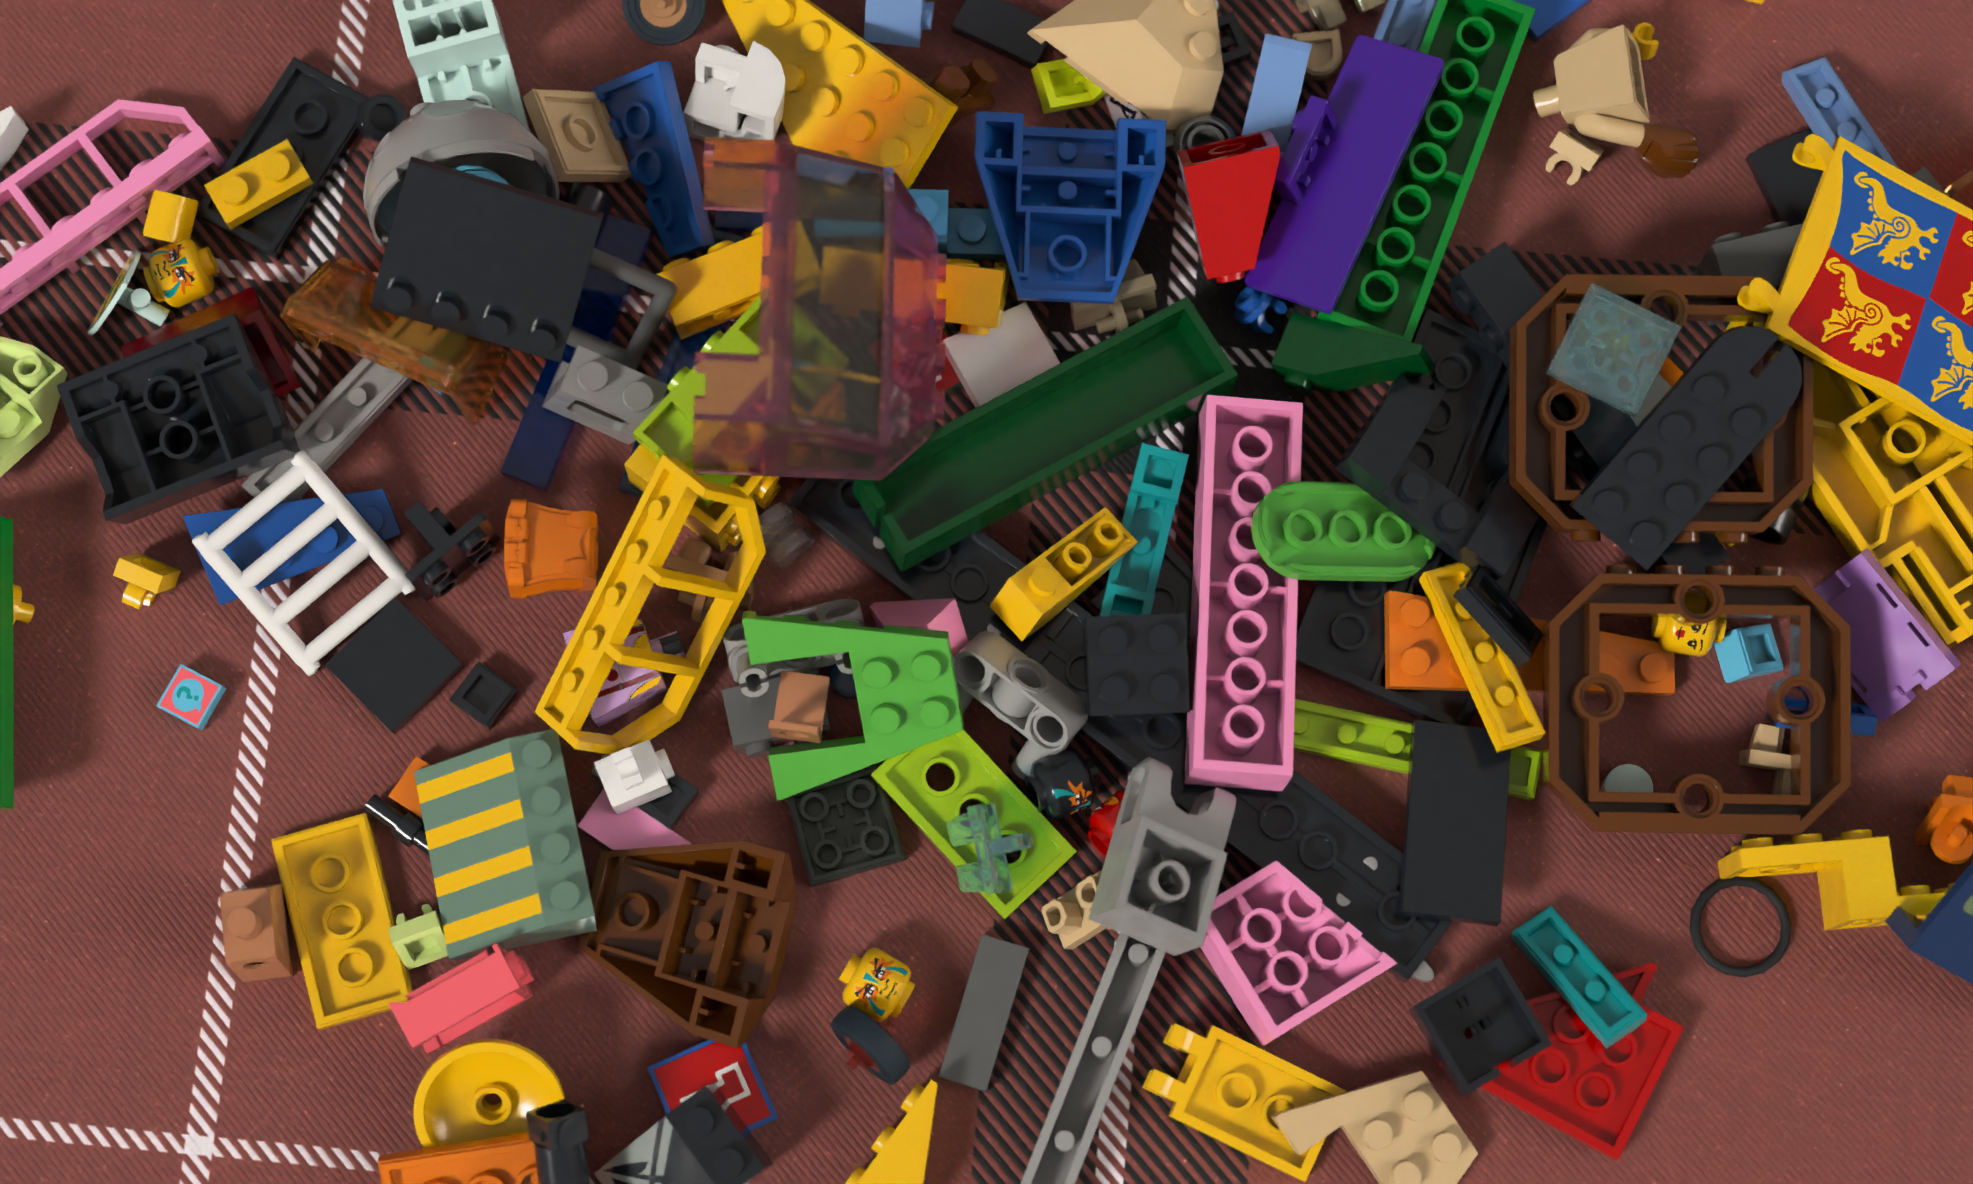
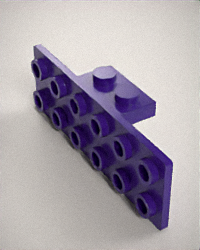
M1357 36L1328 100L1311 95L1305 109L1299 110L1293 120L1291 127L1292 137L1285 152H1280L1281 155L1274 182L1282 200L1260 245L1255 269L1249 270L1245 277V283L1249 288L1326 314H1331L1334 311L1445 68L1443 59L1368 36Z

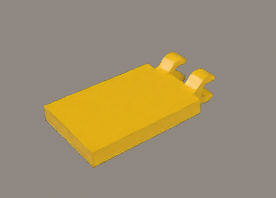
M1171 1024L1163 1043L1188 1054V1057L1177 1080L1156 1069H1150L1142 1088L1174 1102L1168 1115L1169 1117L1295 1179L1306 1182L1325 1138L1303 1154L1298 1155L1294 1152L1271 1116L1282 1110L1296 1108L1312 1103V1101L1332 1097L1347 1091L1213 1025L1209 1027L1204 1038L1178 1024Z

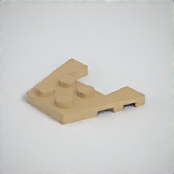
M1422 1070L1411 1071L1358 1087V1089L1315 1100L1312 1103L1296 1108L1282 1110L1271 1116L1294 1152L1298 1155L1303 1154L1334 1130L1341 1127L1379 1184H1457L1478 1155V1152Z

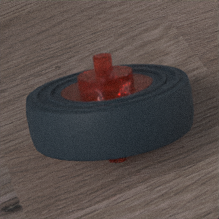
M852 1005L843 1008L832 1020L830 1025L833 1032L851 1056L846 1064L852 1070L860 1065L883 1082L894 1085L911 1067L907 1056L890 1034L895 1026L889 1020L882 1026L879 1022L873 1020L866 1013Z

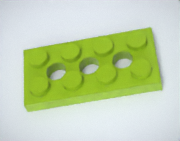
M964 730L889 758L871 774L873 779L1003 919H1006L1077 852ZM945 764L952 769L954 783L951 788L940 792L929 787L926 781V772L932 765ZM971 799L981 801L986 806L988 812L986 822L976 828L966 826L959 816L961 805ZM1004 835L1014 837L1021 846L1020 857L1011 864L1001 863L993 854L995 840Z

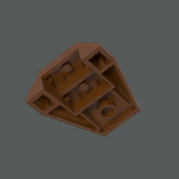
M745 840L601 851L590 893L597 931L580 934L577 947L691 1034L734 1048H741L775 997L798 905L790 853Z

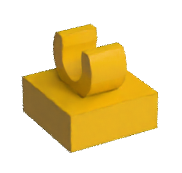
M137 552L119 557L113 576L129 582L124 591L122 603L141 609L143 604L151 606L156 594L174 589L181 570Z

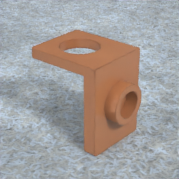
M781 671L774 720H769L768 726L772 737L821 743L830 678L828 676Z

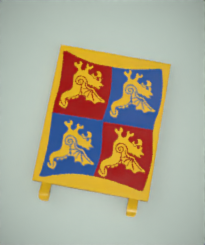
M1809 134L1805 138L1804 143L1799 142L1795 145L1792 153L1793 161L1804 167L1822 170L1823 173L1778 292L1766 280L1754 278L1749 286L1744 285L1740 289L1737 297L1738 304L1748 310L1768 314L1764 329L1779 337L1778 340L1973 446V210L1841 136L1835 139L1831 148L1819 135Z

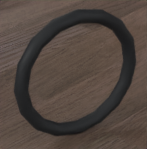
M1735 876L1729 879L1716 880L1700 893L1691 909L1689 929L1695 949L1708 965L1725 975L1746 978L1765 973L1781 960L1790 943L1791 921L1786 904L1773 888L1756 878ZM1733 886L1753 888L1767 896L1777 909L1781 923L1780 940L1773 953L1761 963L1748 967L1728 965L1714 957L1704 944L1700 931L1701 912L1707 901L1721 889Z

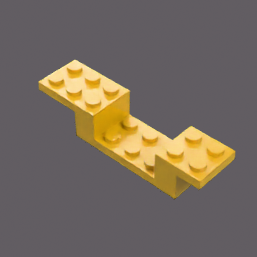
M1870 829L1842 832L1841 837L1831 838L1823 842L1822 834L1820 833L1791 837L1792 841L1782 842L1776 846H1773V839L1769 837L1748 839L1742 841V845L1731 847L1732 853L1717 861L1720 879H1729L1735 876L1753 878L1817 872L1825 931L1888 926L1885 921L1897 906L1924 921L1955 884H1948V888L1936 889L1934 893H1930L1929 885L1898 888L1899 892H1897L1889 836L1872 838V831ZM1973 895L1963 906V910L1972 915Z

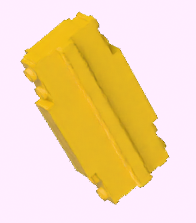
M1730 322L1726 330L1738 326H1753V322ZM1813 359V484L1811 485L1809 496L1851 559L1868 548L1943 642L1951 649L1973 635V446Z

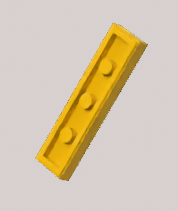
M1458 562L1426 571L1421 575L1419 581L1496 751L1501 752L1540 740L1546 732L1514 662L1453 596L1455 591L1460 588L1459 584L1465 579L1466 572L1470 570L1469 567Z

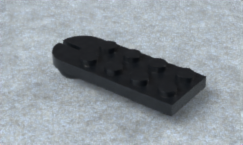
M1738 326L1719 334L1569 505L1644 569L1648 570L1795 402L1801 387L1802 373L1800 363L1794 351L1786 343L1778 341L1770 350L1771 359L1754 377L1749 371L1779 337L1768 330L1754 326Z

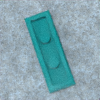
M1552 905L1512 932V940L1606 1048L1646 1022L1647 1013Z

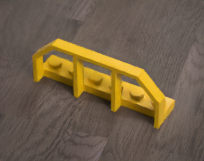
M662 455L534 711L574 749L611 755L627 747L651 740L681 720L766 553L755 501L740 489L705 481L679 459ZM698 495L704 499L733 505L735 508L743 544L724 581L662 568ZM654 583L657 586L715 597L685 657L623 646ZM615 661L618 664L676 674L661 704L615 734L606 735L580 731Z

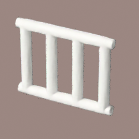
M301 450L290 461L293 466L210 535L207 532L199 534L192 540V543L291 659L308 676H312L316 673L318 667L321 666L319 660L398 594L403 592L406 595L409 592L415 591L416 588L405 576L408 572L407 568L316 462L304 450ZM306 481L325 504L244 571H241L223 549ZM338 518L357 541L274 609L255 586ZM370 555L388 578L308 645H305L287 623Z

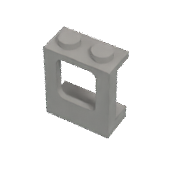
M578 345L571 362L562 361L542 407L630 445L636 441L632 432L660 404L668 384Z

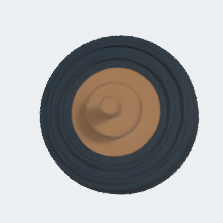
M622 0V9L626 22L637 36L651 44L669 46L685 41L699 29L705 18L707 0Z

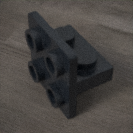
M418 501L405 511L404 514L433 551L410 569L405 576L426 601L433 596L436 598L443 597L459 582L457 576L471 564L474 567L480 566L495 553L496 547L494 545L500 541V538L481 512L456 531L455 527L438 507L428 512L421 502Z

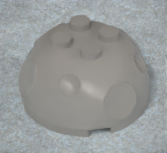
M449 100L438 103L424 102L414 106L410 111L411 117L405 119L396 128L388 132L376 148L373 158L368 165L363 192L364 208L368 214L369 225L375 240L380 246L384 245L383 241L387 243L411 156L446 167H453L459 164L481 165L497 173L510 186L559 200L560 194L557 174L548 155L549 150L511 113H505L484 105L480 101Z

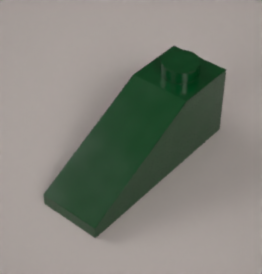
M1295 313L1291 314L1271 363L1287 388L1303 394H1308L1311 389L1328 394L1393 381L1399 374L1405 375L1406 378L1432 372L1435 365L1423 345Z

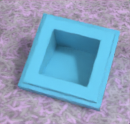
M1771 624L1736 628L1725 633L1722 643L1714 642L1726 683L1738 682L1784 670Z

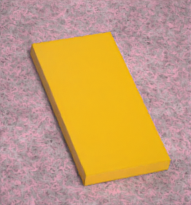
M359 814L271 839L317 1029L323 1030L392 1010L388 1004L390 1002L406 1003L408 1001L406 995L413 991L409 971L391 943L388 928L397 924L369 814Z

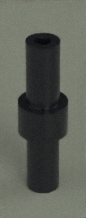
M374 794L366 803L364 810L392 829V836L407 847L416 846L429 856L423 821L411 812L406 815L377 794Z

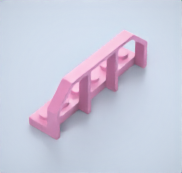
M118 99L0 183V206L14 197L44 236L37 243H30L18 249L12 256V261L0 268V315L66 267L72 274L76 273L81 269L75 262L136 217L144 224L147 217L145 211L149 209L154 189L171 193L214 162L218 169L225 165L226 162L214 144L184 107ZM125 117L185 124L189 130L176 136L170 142L168 149L153 160L147 159L137 164L131 170L129 177L124 181L119 179L92 143L94 139ZM84 147L113 187L99 191L91 199L89 206L76 215H69L60 219L51 229L23 193V190Z

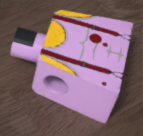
M641 619L635 620L623 646L682 657L686 656L677 631L650 640ZM575 630L563 633L567 645ZM615 661L590 710L598 727L606 725L663 693L667 687L661 671L618 664Z

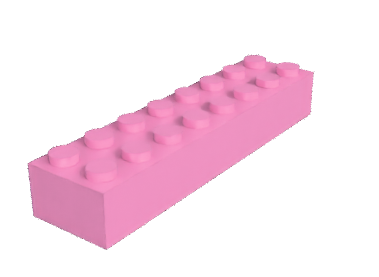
M1207 395L1198 416L1189 651L1190 712L1187 713L1184 784L1283 791L1293 776L1298 580L1277 573L1263 561L1253 542L1251 522L1257 504L1266 494L1281 484L1301 481L1303 403Z

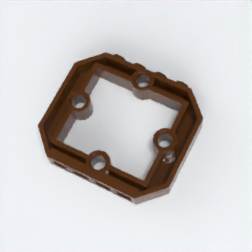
M1566 274L1510 328L1509 484L1557 533H1571V541L1599 542L1601 541L1602 533L1569 505L1582 490H1565L1566 434L1581 426L1589 416L1590 411L1589 397L1584 389L1574 383L1566 382V320L1633 321V325L1639 334L1653 340L1665 339L1683 327L1686 321L1753 322L1754 327L1764 329L1769 315L1748 310L1737 302L1740 289L1744 285L1749 286L1754 278H1762L1769 282L1764 276ZM1653 301L1663 302L1669 307L1671 311L1669 324H1658L1652 319L1649 309ZM1777 339L1754 365V377L1771 359L1770 350L1778 341H1782ZM1789 346L1796 354L1800 363L1802 373L1801 387L1792 406L1753 449V492H1716L1672 543H1699V534L1718 535V543L1722 544L1749 543V535L1764 532L1813 484V358ZM1554 397H1564L1570 401L1573 406V416L1570 421H1560L1553 416L1550 405Z
M1606 565V573H1599L1592 577L1543 625V728L1546 732L1543 736V782L1592 832L1801 835L1851 786L1850 625L1801 576H1785V567H1755V575H1736L1735 566H1706L1705 575L1686 574V566L1682 565L1656 566V574H1636V565ZM1689 588L1699 589L1706 596L1707 605L1702 614H1694L1685 606L1684 596ZM1599 616L1672 617L1681 625L1689 627L1709 623L1715 618L1790 619V677L1780 679L1771 686L1767 692L1766 706L1768 713L1776 722L1781 725L1790 726L1791 795L1724 794L1717 780L1709 775L1700 773L1679 777L1671 784L1668 793L1599 792V722L1608 721L1615 717L1623 707L1624 702L1623 688L1617 679L1609 674L1599 672ZM1592 684L1599 685L1607 693L1608 702L1601 712L1592 711L1584 702L1585 690ZM1792 687L1802 691L1806 698L1805 709L1799 715L1791 713L1785 706V694ZM1693 784L1703 788L1707 797L1705 807L1698 813L1689 810L1684 802L1685 791Z

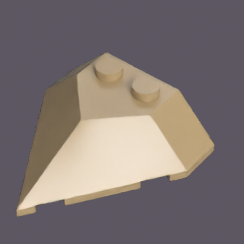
M1074 0L1027 32L1028 35L1040 44L1047 41L1066 55L1064 61L1121 104L1124 105L1129 102L1148 116V120H1166V133L1176 134L1182 124L1191 118L1211 116L1224 73L1215 0Z

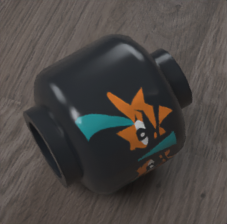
M1073 748L1065 749L1056 755H1049L1034 761L1031 765L1030 775L1025 776L1024 779L1030 802L1038 809L1039 813L1044 812L1052 819H1059L1091 807L1095 800V787L1101 785L1100 773L1093 759L1085 760Z

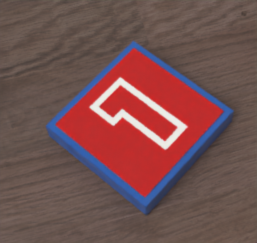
M707 1040L647 1067L667 1114L704 1086L716 1083L750 1131L779 1119L746 1041L741 1048H734Z

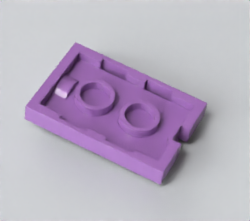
M1868 548L1814 588L1850 625L1851 686L1881 723L1917 697L1912 691L1913 687L1920 683L1925 690H1928L1961 665V662Z

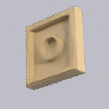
M532 89L522 97L539 141L549 150L548 155L555 168L557 182H623L632 175L627 166L628 161L620 141L615 139L609 122L611 118L605 103L599 102L595 92Z

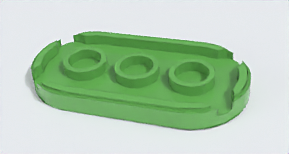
M1292 481L1281 484L1260 500L1254 510L1251 522L1253 542L1263 561L1277 573L1295 580L1402 581L1422 569L1427 561L1431 559L1436 549L1435 544L1355 483Z

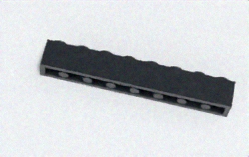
M1504 241L1460 271L1447 285L1452 290L1450 292L1451 299L1457 309L1464 315H1470L1480 329L1478 335L1482 344L1490 353H1497L1507 367L1506 374L1508 379H1510V328L1544 295ZM1566 328V382L1574 383L1584 389L1589 397L1590 411L1589 416L1581 426L1566 434L1565 460L1575 471H1581L1589 482L1636 429L1637 425ZM1554 397L1552 399L1550 409L1553 416L1560 421H1570L1573 416V406L1570 401L1564 397ZM1699 534V543H1671L1647 570V573L1656 574V566L1682 565L1686 566V574L1705 575L1706 566H1719L1731 556L1723 545L1718 543L1716 535Z

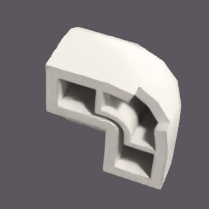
M755 41L752 42L747 56L740 55L729 46H712L702 42L695 58L696 81L683 112L689 137L744 153L748 145H763L770 148L781 122L784 108L786 78L781 62L770 49Z

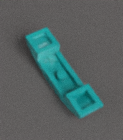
M1145 443L1141 444L1121 522L1138 543L1110 568L1099 616L1151 614L1158 577L1189 454Z

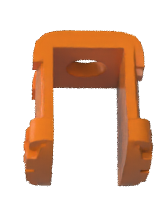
M511 499L505 520L504 567L510 597L527 599V597L546 592L563 590L590 591L596 589L599 546L597 541L599 534L598 514L592 511L549 508L529 502L528 499Z

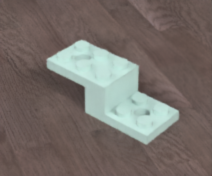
M393 0L407 57L418 78L424 102L438 103L449 100L480 101L505 113H511L530 131L500 18L493 0Z

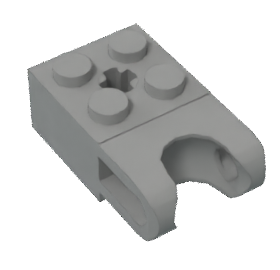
M1147 757L1133 768L1128 779L1088 919L1176 956L1203 946L1228 854L1224 852L1235 811L1236 798L1230 792L1216 787L1196 798L1189 814H1186L1176 806L1171 796L1172 770L1170 767L1152 757Z

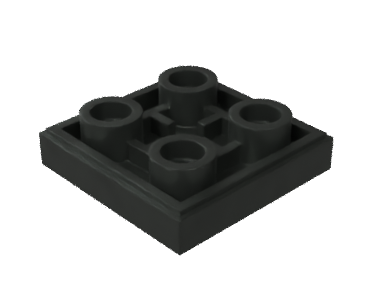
M879 765L847 774L786 798L811 888L905 861L887 793L871 776Z

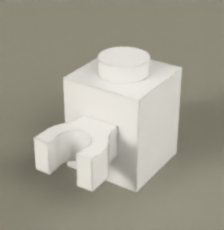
M650 740L627 747L594 762L611 806L617 815L672 792L667 781L668 778L675 776L665 749L655 752Z

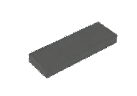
M982 934L939 1078L983 1092L987 1091L1029 948Z

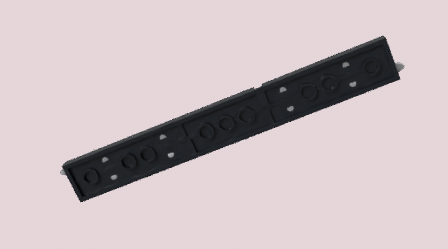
M849 429L846 430L840 439L832 435H823L821 443L827 455L788 501L789 509L907 600L955 598L968 641L984 631L1000 635L1027 657L1040 663L1048 673L1076 693L1084 701L1088 709L1084 617L1094 616L1072 601L1052 620L1022 642L991 609L990 604L1007 580L1024 568L1026 564L981 530L901 572L879 536L881 525L874 528L852 492L855 472L885 456ZM1187 713L1113 716L1088 715L1086 724L1078 732L1130 772L1147 757H1152L1170 767L1172 770L1171 796L1176 806L1186 814H1189L1196 798L1216 787L1233 794L1236 798V806L1226 841L1228 848L1258 871L1277 860L1323 900L1322 903L1345 923L1349 922L1362 933L1361 936L1379 952H1385L1397 962V964L1387 970L1403 983L1407 982L1410 977L1420 982H1430L1433 980L1434 973L1424 959L1453 921L1399 915L1403 853L1295 770H1293V776L1283 791L1184 784Z

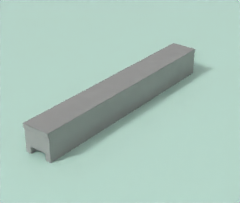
M1119 933L1021 1184H1075L1166 952Z

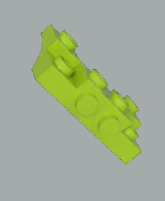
M766 289L725 334L717 331L710 337L701 349L700 353L704 355L703 358L691 370L685 366L672 378L667 386V389L671 392L632 432L634 439L659 461L662 455L675 457L705 481L729 486L742 472V469L715 444L778 375L809 400L841 365V360L828 350L782 301ZM699 495L697 497L708 508L714 503L713 500L701 498Z

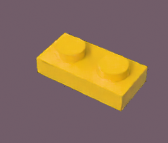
M286 139L204 186L231 230L314 183L290 142Z

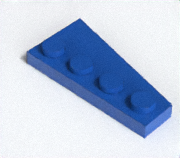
M671 61L654 62L594 87L593 90L599 102H606L613 117L609 125L615 139L623 140L632 161L627 166L634 181H639L643 184L649 197L645 206L668 257H683L715 245Z
M384 488L343 494L383 541L402 534ZM320 497L280 502L223 550L237 567L244 571L325 503ZM241 508L183 515V519L193 540L197 535L204 532L210 535ZM337 518L255 587L257 590L329 563L357 540ZM196 548L219 604L222 605L238 599L237 595Z

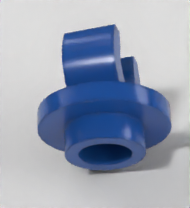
M1247 286L1235 301V307H1237L1235 319L1242 325L1250 324L1252 329L1258 333L1272 334L1274 328L1266 322L1264 317L1265 311L1269 308L1275 314H1285L1287 307L1280 299L1272 298L1273 296Z

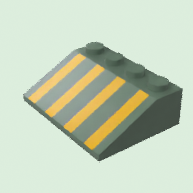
M554 729L507 738L414 771L449 961L477 956L484 951L489 953L495 952L492 947L494 944H498L506 950L597 931L559 736Z

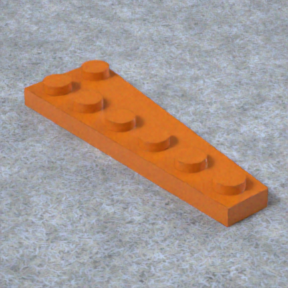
M1399 591L1386 592L1384 594L1385 689L1469 691L1427 597ZM1529 617L1543 633V625L1547 620ZM1599 631V672L1609 674L1617 679L1623 688L1624 695L1670 696L1675 694L1674 653L1664 651L1659 642ZM1543 637L1532 658L1520 667L1515 665L1526 691L1530 693H1543ZM1592 684L1587 687L1584 694L1607 693L1599 685Z

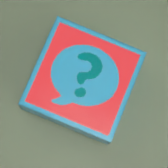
M180 664L156 706L202 731L226 688Z

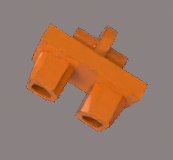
M1947 775L1942 782V794L1932 797L1928 803V814L1915 832L1916 845L1925 846L1931 843V848L1935 855L1946 863L1961 864L1967 861L1973 854V777Z

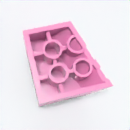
M1277 860L1216 896L1204 943L1200 947L1261 1047L1397 964L1385 952H1379L1361 936L1362 933L1351 923H1345L1322 903L1323 900Z

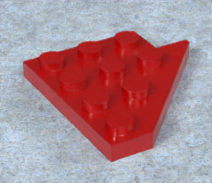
M1648 963L1612 974L1647 1013L1646 1022L1608 1048L1601 1043L1557 991L1526 1000L1552 1045L1516 1066L1510 1067L1506 1060L1496 1065L1492 1069L1498 1067L1501 1075L1479 1088L1614 1161L1619 1160L1684 1029L1682 1025L1640 1004L1658 966L1654 963ZM1468 1028L1463 1030L1467 1040L1473 1037Z

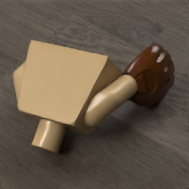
M1646 22L1640 23L1635 27L1633 33L1624 25L1614 28L1588 29L1567 51L1557 55L1554 59L1556 84L1534 91L1533 98L1540 117H1545L1561 112L1562 117L1576 133L1634 147L1638 159L1654 175L1661 178H1684L1691 170L1695 169L1698 162L1700 148L1697 145V135L1693 132L1671 126L1647 124L1650 123L1641 60H1648L1656 55L1659 42L1651 40L1654 33L1653 26Z

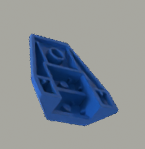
M976 111L974 160L1018 300L1114 304L1165 168L1166 120L1119 118L1115 130L1024 126V114Z

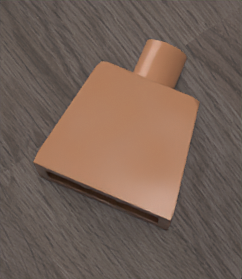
M282 883L235 889L220 893L224 952L228 967L244 983L293 976L288 911ZM253 962H264L262 964L253 965Z

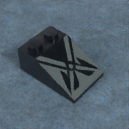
M716 1083L704 1086L664 1116L594 1174L601 1184H748L772 1166L773 1162Z

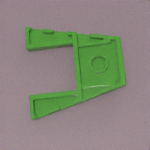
M754 611L743 612L742 623L751 665L849 652L864 736L770 748L768 757L777 800L793 796L963 730L964 720L948 631L884 625V628L857 626L856 622L837 620L835 624L806 621V617L783 615L782 618L757 616Z

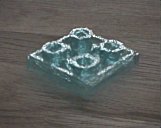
M1591 283L1565 332L1546 374L1636 417L1681 326Z

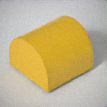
M154 189L143 236L170 244H175L183 238L190 239L199 201Z

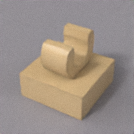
M1564 126L1549 146L1556 153L1548 159L1546 171L1551 173L1556 167L1557 162L1562 160L1568 161L1572 165L1573 172L1566 183L1573 185L1582 176L1583 168L1589 172L1604 152V149Z

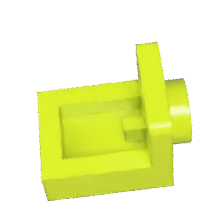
M1064 59L1038 63L1031 69L1044 114L1094 105L1107 94L1067 64Z

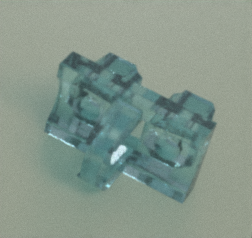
M995 803L967 807L968 813L947 821L948 834L953 847L975 843L978 862L957 866L961 891H985L986 895L1013 891L1006 854L1032 848V835L1030 833H1022L1002 838Z

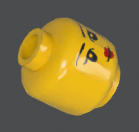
M1686 591L1684 596L1685 606L1690 612L1694 614H1702L1707 605L1704 594ZM1652 617L1651 636L1658 638L1661 648L1666 652L1703 657L1711 650L1714 642L1722 643L1727 618H1715L1709 623L1689 627L1681 625L1672 617Z

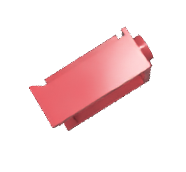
M494 944L492 947L495 953L491 954L488 951H484L406 995L408 999L406 1003H388L411 1047L414 1049L417 1046L423 1045L426 1053L431 1054L532 997L533 994L527 984L534 981V977L523 957L517 955L514 950L508 952L498 944Z

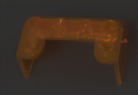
M338 256L336 262L325 260L288 298L280 316L305 350L314 354L321 339L425 384L452 396L466 421L476 425L508 360L502 345L371 308L370 305L377 280L364 275V269L360 265L344 257Z

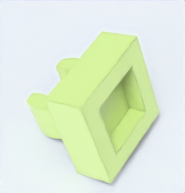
M428 904L422 905L424 915L407 920L404 913L398 914L396 918L397 925L388 928L391 943L407 970L448 956L442 922L436 911H433Z

